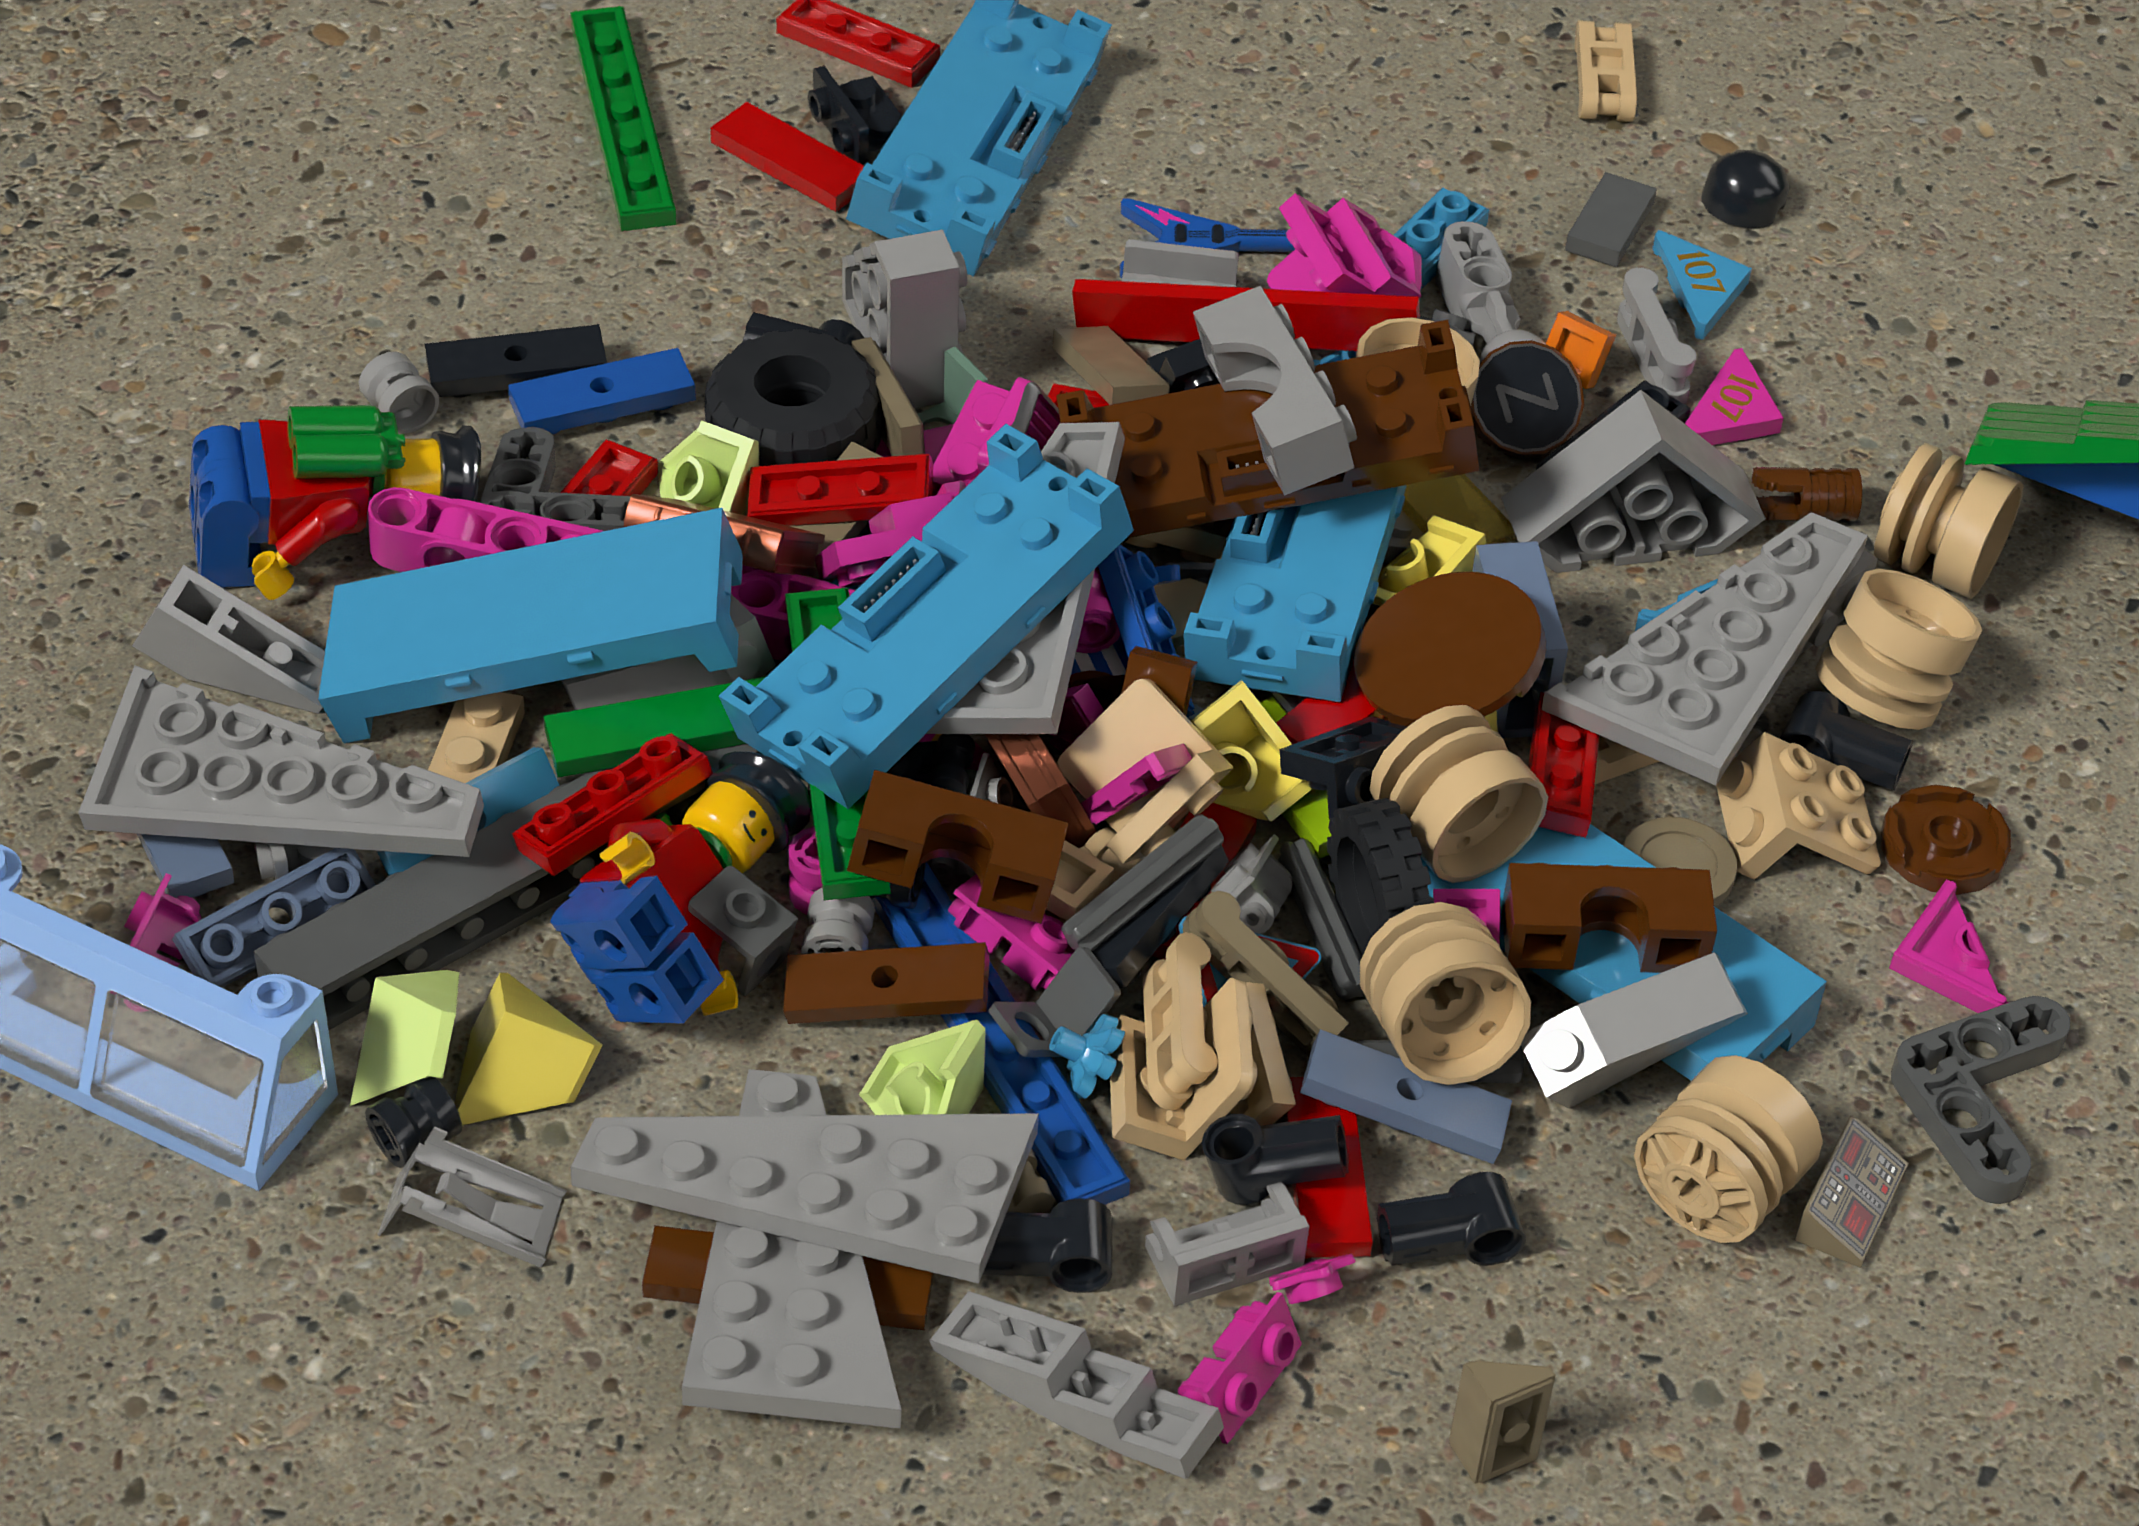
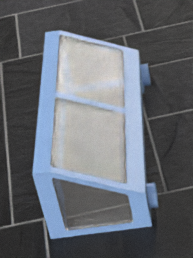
M0 844V1069L259 1191L338 1096L323 991L283 974H269L258 977L249 982L238 995L12 892L22 878V863L19 856L12 849Z

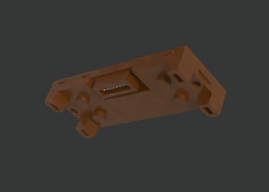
M1448 319L1421 324L1417 346L1314 365V373L1323 370L1330 382L1336 401L1334 407L1344 405L1354 424L1357 440L1348 443L1354 468L1287 495L1283 494L1264 461L1252 417V412L1264 404L1273 395L1272 393L1247 389L1225 392L1221 384L1097 408H1093L1084 390L1056 395L1060 423L1120 422L1125 441L1115 484L1120 487L1134 529L1127 538L1480 471L1472 420L1473 414L1466 386L1461 384L1455 346Z

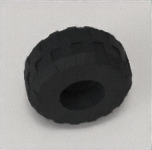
M793 329V331L778 332L777 330L764 333L761 337L753 340L748 339L739 344L731 354L728 353L712 370V375L706 383L705 422L757 440L759 444V466L837 461L851 442L876 453L881 441L882 414L880 396L875 384V369L870 366L863 355L848 343L845 345L836 337L825 333L816 334L800 329Z

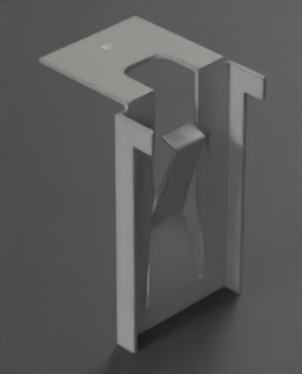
M434 1127L425 1144L419 1143L397 1176L377 1236H381L400 1205L403 1204L402 1211L541 1268L546 1261L544 1258L562 1198L567 1190L444 1140L448 1132ZM417 1161L443 1172L444 1174L440 1177L435 1194L445 1191L477 1216L461 1208L448 1205L442 1200L406 1185L403 1188L406 1177L414 1163ZM470 1184L543 1206V1208L537 1209L498 1201ZM518 1237H521V1238H524V1239H526V1240L532 1241V1244H529V1243H527L526 1241H524V1240H522V1239H520V1238H518Z

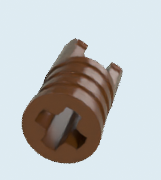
M1806 467L1753 468L1752 484H1754V487L1771 492H1791V496H1756L1766 518L1764 521H1799L1811 512L1832 521H1840L1841 519L1857 521L1862 506V480L1858 468H1846V470H1841L1840 468H1830L1829 470L1824 468L1808 469Z

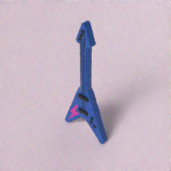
M1129 198L1121 200V214L1157 237L1158 240L1155 242L1229 250L1237 253L1240 251L1292 252L1295 250V247L1286 236L1287 229H1240L1231 224ZM1124 261L1120 263L1121 278L1123 276Z

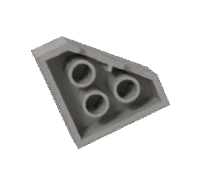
M937 230L876 241L869 244V247H863L853 252L854 254L843 257L842 302L852 325L860 330L864 338L872 337L873 341H876L913 408L944 402L945 351L957 347L963 353L958 341V333L966 330L965 310L959 297L960 288L967 286V269L962 253L960 251L953 252L944 231Z
M1642 390L1638 391L1501 497L1518 542L1538 541L1544 565L1556 573L1578 571L1581 569L1582 561L1612 558L1614 566L1661 561L1662 552L1692 549L1695 557L1719 554L1766 519L1745 471Z

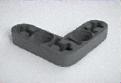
M521 427L504 434L500 440L480 503L602 531L624 527L626 509L631 496L548 492L556 469L554 436L549 431L536 427Z
M2024 997L1914 1035L1901 1043L1895 1056L1891 1070V1081L1895 1089L1966 1188L1975 1197L1988 1203H2009L2020 1196L2031 1169V1158L2024 1145L1980 1086L2050 1062L2060 1055L2070 1030V1017L2058 1002L2047 997ZM2029 1024L2031 1029L2024 1031L2025 1026ZM2043 1030H2047L2049 1034H2045ZM1970 1040L1987 1042L1996 1049L1998 1055L1994 1058H1979L1972 1055L1965 1048L1964 1043ZM1917 1064L1919 1068L1914 1069L1912 1065ZM1937 1068L1935 1074L1929 1072V1070ZM1949 1109L1964 1110L1976 1119L1978 1125L1966 1129L1959 1128L1950 1124L1942 1113ZM1986 1142H1988V1143H1987V1146H1986V1149H1985V1147L1983 1146V1144L1986 1143ZM1986 1160L1991 1165V1169L1987 1170L1984 1167ZM2006 1168L2009 1171L2008 1175H2004L2001 1170Z

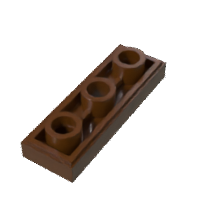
M986 942L788 955L784 1015L788 1024L987 1012L990 955Z

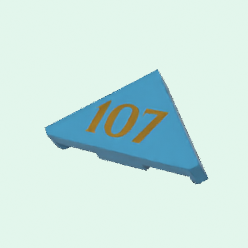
M1658 230L1653 244L1654 254L1661 257L1668 271L1667 280L1680 307L1686 308L1695 326V338L1703 340L1749 284L1752 268Z

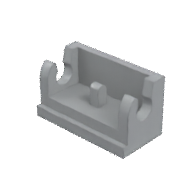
M1278 1182L1267 1186L1270 1198L1262 1200L1261 1206L1175 1232L1165 1217L1150 1221L1154 1233L1146 1235L1145 1248L1174 1306L1268 1278L1304 1265L1309 1225L1304 1215H1300L1283 1183Z

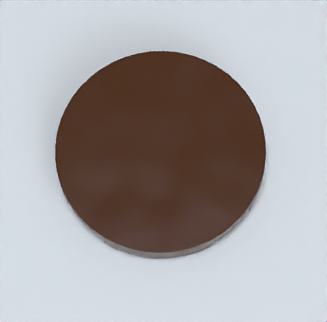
M1480 572L1441 574L1406 587L1376 610L1364 626L1356 644L1354 654L1355 674L1367 701L1380 714L1387 717L1391 723L1410 726L1426 714L1445 706L1467 705L1479 711L1485 717L1503 707L1516 695L1522 698L1530 690L1545 660V631L1532 600L1523 590L1510 581Z

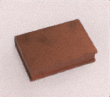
M632 494L626 509L624 527L716 508L678 499ZM724 511L742 550L743 566L776 574H797L816 577L817 568L814 567L815 556H817L819 544L824 543L825 535Z
M985 734L1030 811L1068 822L1065 841L1078 848L1085 846L1089 838L1097 831L1039 735Z

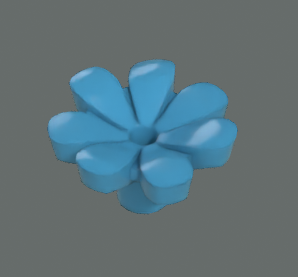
M1106 1014L1101 1015L1093 1029L1082 1036L1064 1026H1060L1050 1041L1049 1049L1068 1059L1066 1067L1071 1070L1068 1084L1077 1099H1085L1090 1096L1096 1085V1075L1104 1080H1108L1116 1067L1117 1060L1108 1054L1118 1049L1125 1036V1031L1117 1029L1119 1020L1116 1017Z

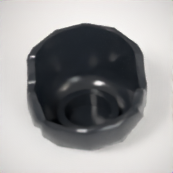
M1736 150L1733 153L1723 155L1711 166L1703 187L1701 201L1711 215L1724 223L1743 228H1765L1774 222L1779 209L1785 207L1790 185L1785 168L1768 154L1753 150Z

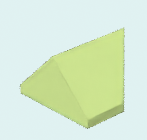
M701 421L699 427L658 462L657 476L660 497L678 499L716 509L723 508L724 511L747 516L751 467L759 466L758 441Z
M439 970L375 977L350 1106L428 1076L443 1079L456 1015L459 972Z
M976 1019L889 1046L859 1096L868 1104L875 1115L969 1114L984 1088L985 1027Z

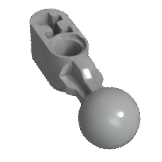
M1461 221L1449 225L1444 232L1435 281L1449 312L1468 319L1465 330L1483 336L1486 346L1482 351L1480 363L1491 351L1509 342L1533 340L1545 344L1535 334L1524 330H1517L1520 325V317L1509 293L1512 272L1493 233L1478 223Z

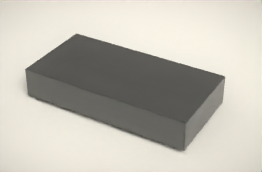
M1605 172L1569 231L1565 251L1617 267L1654 205L1657 188Z

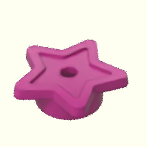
M1353 1254L1332 1259H1317L1301 1267L1270 1276V1286H1272L1273 1291L1284 1288L1289 1304L1316 1299L1341 1289L1343 1285L1338 1269L1353 1264L1356 1260Z

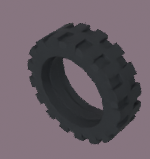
M1389 798L1336 809L1333 812L1334 817L1330 818L1328 826L1331 837H1327V852L1332 860V863L1328 864L1330 881L1335 884V897L1362 956L1371 937L1390 918L1413 906L1434 903V898L1429 896L1427 885L1431 884L1427 866L1423 867L1420 856L1423 852L1417 836L1413 837L1411 834L1412 824L1407 815L1400 814L1399 804L1394 800L1389 801Z

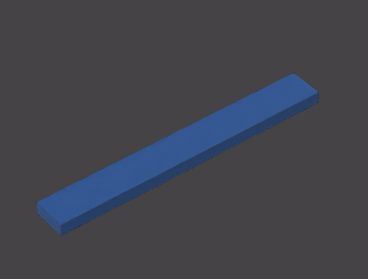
M927 862L922 891L914 909L894 907L886 898L875 897L872 899L874 909L899 948L977 943L964 931L954 926L956 918L948 912L952 901ZM989 961L987 1012L941 1014V1017L948 1028L976 1019L985 1027L984 1086L1002 1114L1039 1113L1038 1133L1032 1150L1038 1163L1036 1169L1040 1176L1047 1181L1051 1193L1058 1204L1069 1199L1085 1198L1105 1205L1128 1196L1130 1192L1129 1178L1051 1057L1022 1056L989 1013V1009L994 1002H1016ZM1015 1018L1018 1026L1025 1033L1040 1040L1028 1022Z

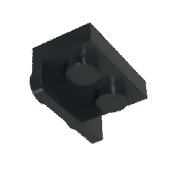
M824 65L813 68V90L808 92V104L813 118L817 122L824 123L831 133L833 144L838 152L845 153L847 157L864 166L867 162L873 164L903 116L873 76L851 80L838 85Z
M1370 716L1279 749L1281 774L1308 781V786L1312 789L1327 790L1330 820V818L1334 817L1333 812L1336 809L1374 801L1370 792L1372 772L1383 751L1408 726L1398 725L1388 720Z

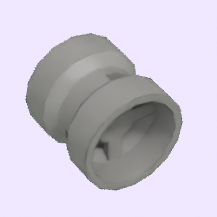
M397 351L381 354L370 361L361 372L359 390L369 403L376 406L381 412H392L395 414L398 433H411L419 430L429 423L436 414L439 406L438 393L426 378L419 376V371L405 354Z
M822 888L816 890L809 902L807 922L810 926L803 935L801 954L868 950L869 940L866 936L872 929L874 919V903L871 898L864 896L824 901Z

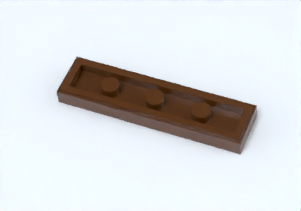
M655 1225L642 1281L643 1297L699 1304L714 1232ZM862 1256L880 1326L925 1331L934 1273Z

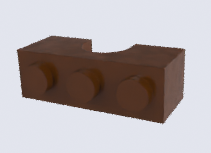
M874 770L847 871L912 889L916 871L924 862L940 857L956 859L971 867L980 880L981 890L977 907L1041 924L1055 882L1069 823Z
M1509 863L1502 901L1505 957H1507L1513 968L1573 970L1580 936L1595 930L1613 931L1630 940L1638 952L1640 972L1662 973L1713 952L1717 935V924L1710 870L1681 869L1676 867L1646 868L1617 867L1612 865Z

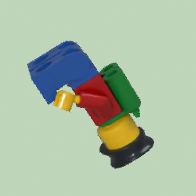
M374 405L289 406L287 421L258 420V422H240V430L232 426L217 425L201 431L194 438L192 444L189 511L198 574L220 587L256 586L266 599L275 600L284 595L294 583V576L287 569V566L290 564L297 566L321 545L341 535L362 531L366 527L369 501L375 494L384 489L393 487L407 488L446 498L466 499L477 502L481 470V444L478 433L472 426L462 425L455 433L435 431L432 433L431 438L405 439V434L398 433L395 414L392 412H381ZM260 543L275 544L277 552L265 551L261 553Z
M734 751L724 754L719 760V770L706 779L705 792L688 808L682 820V825H673L670 821V816L663 812L654 819L619 823L612 828L609 834L608 847L599 854L603 861L579 880L581 883L569 894L570 899L564 902L552 915L551 923L556 931L561 932L563 939L571 947V952L591 984H595L615 1020L620 1022L683 1024L700 1005L704 1016L738 1007V993L734 978L728 969L720 971L718 958L723 939L691 914L688 910L689 901L726 867L733 866L741 873L746 872L764 853L774 854L785 850L789 842V836L799 833L809 823L811 802L807 787L790 768L769 756L754 752Z

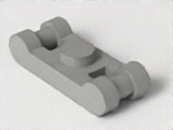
M1643 267L1632 268L1626 272L1622 291L1625 300L1620 303L1617 323L1644 379L1650 384L1664 389L1670 396L1686 404L1690 391V382L1686 377L1693 373L1696 351L1691 346L1679 342L1678 330L1674 320L1666 317L1656 297L1659 280L1655 272Z

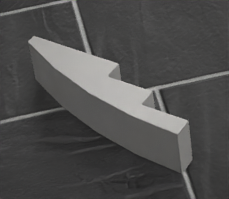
M968 1291L930 1339L933 1351L994 1390L1050 1421L1119 1454L1186 1480L1224 1428L1219 1408L1157 1388L1152 1368L1092 1349L1085 1328Z

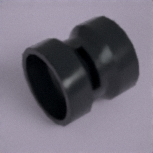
M431 1076L409 1083L406 1086L404 1097H399L395 1100L385 1097L365 1110L368 1128L375 1142L386 1158L399 1168L405 1166L419 1143L425 1144L434 1127L448 1132L444 1138L447 1141L462 1131L461 1118L452 1098L443 1085L435 1077Z

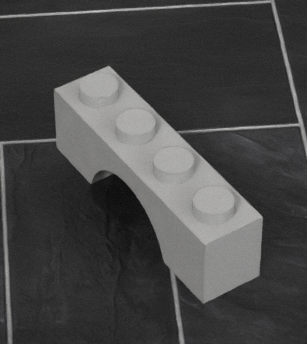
M1258 286L1193 312L1205 358L1224 391L1247 389L1273 394L1264 404L1252 412V417L1264 461L1284 495L1354 468L1348 443L1357 440V435L1350 414L1344 405L1334 407L1336 401L1330 382L1323 370L1314 373L1313 358L1304 338L1299 337L1293 340L1295 338L1294 329L1283 304L1273 307L1262 287Z

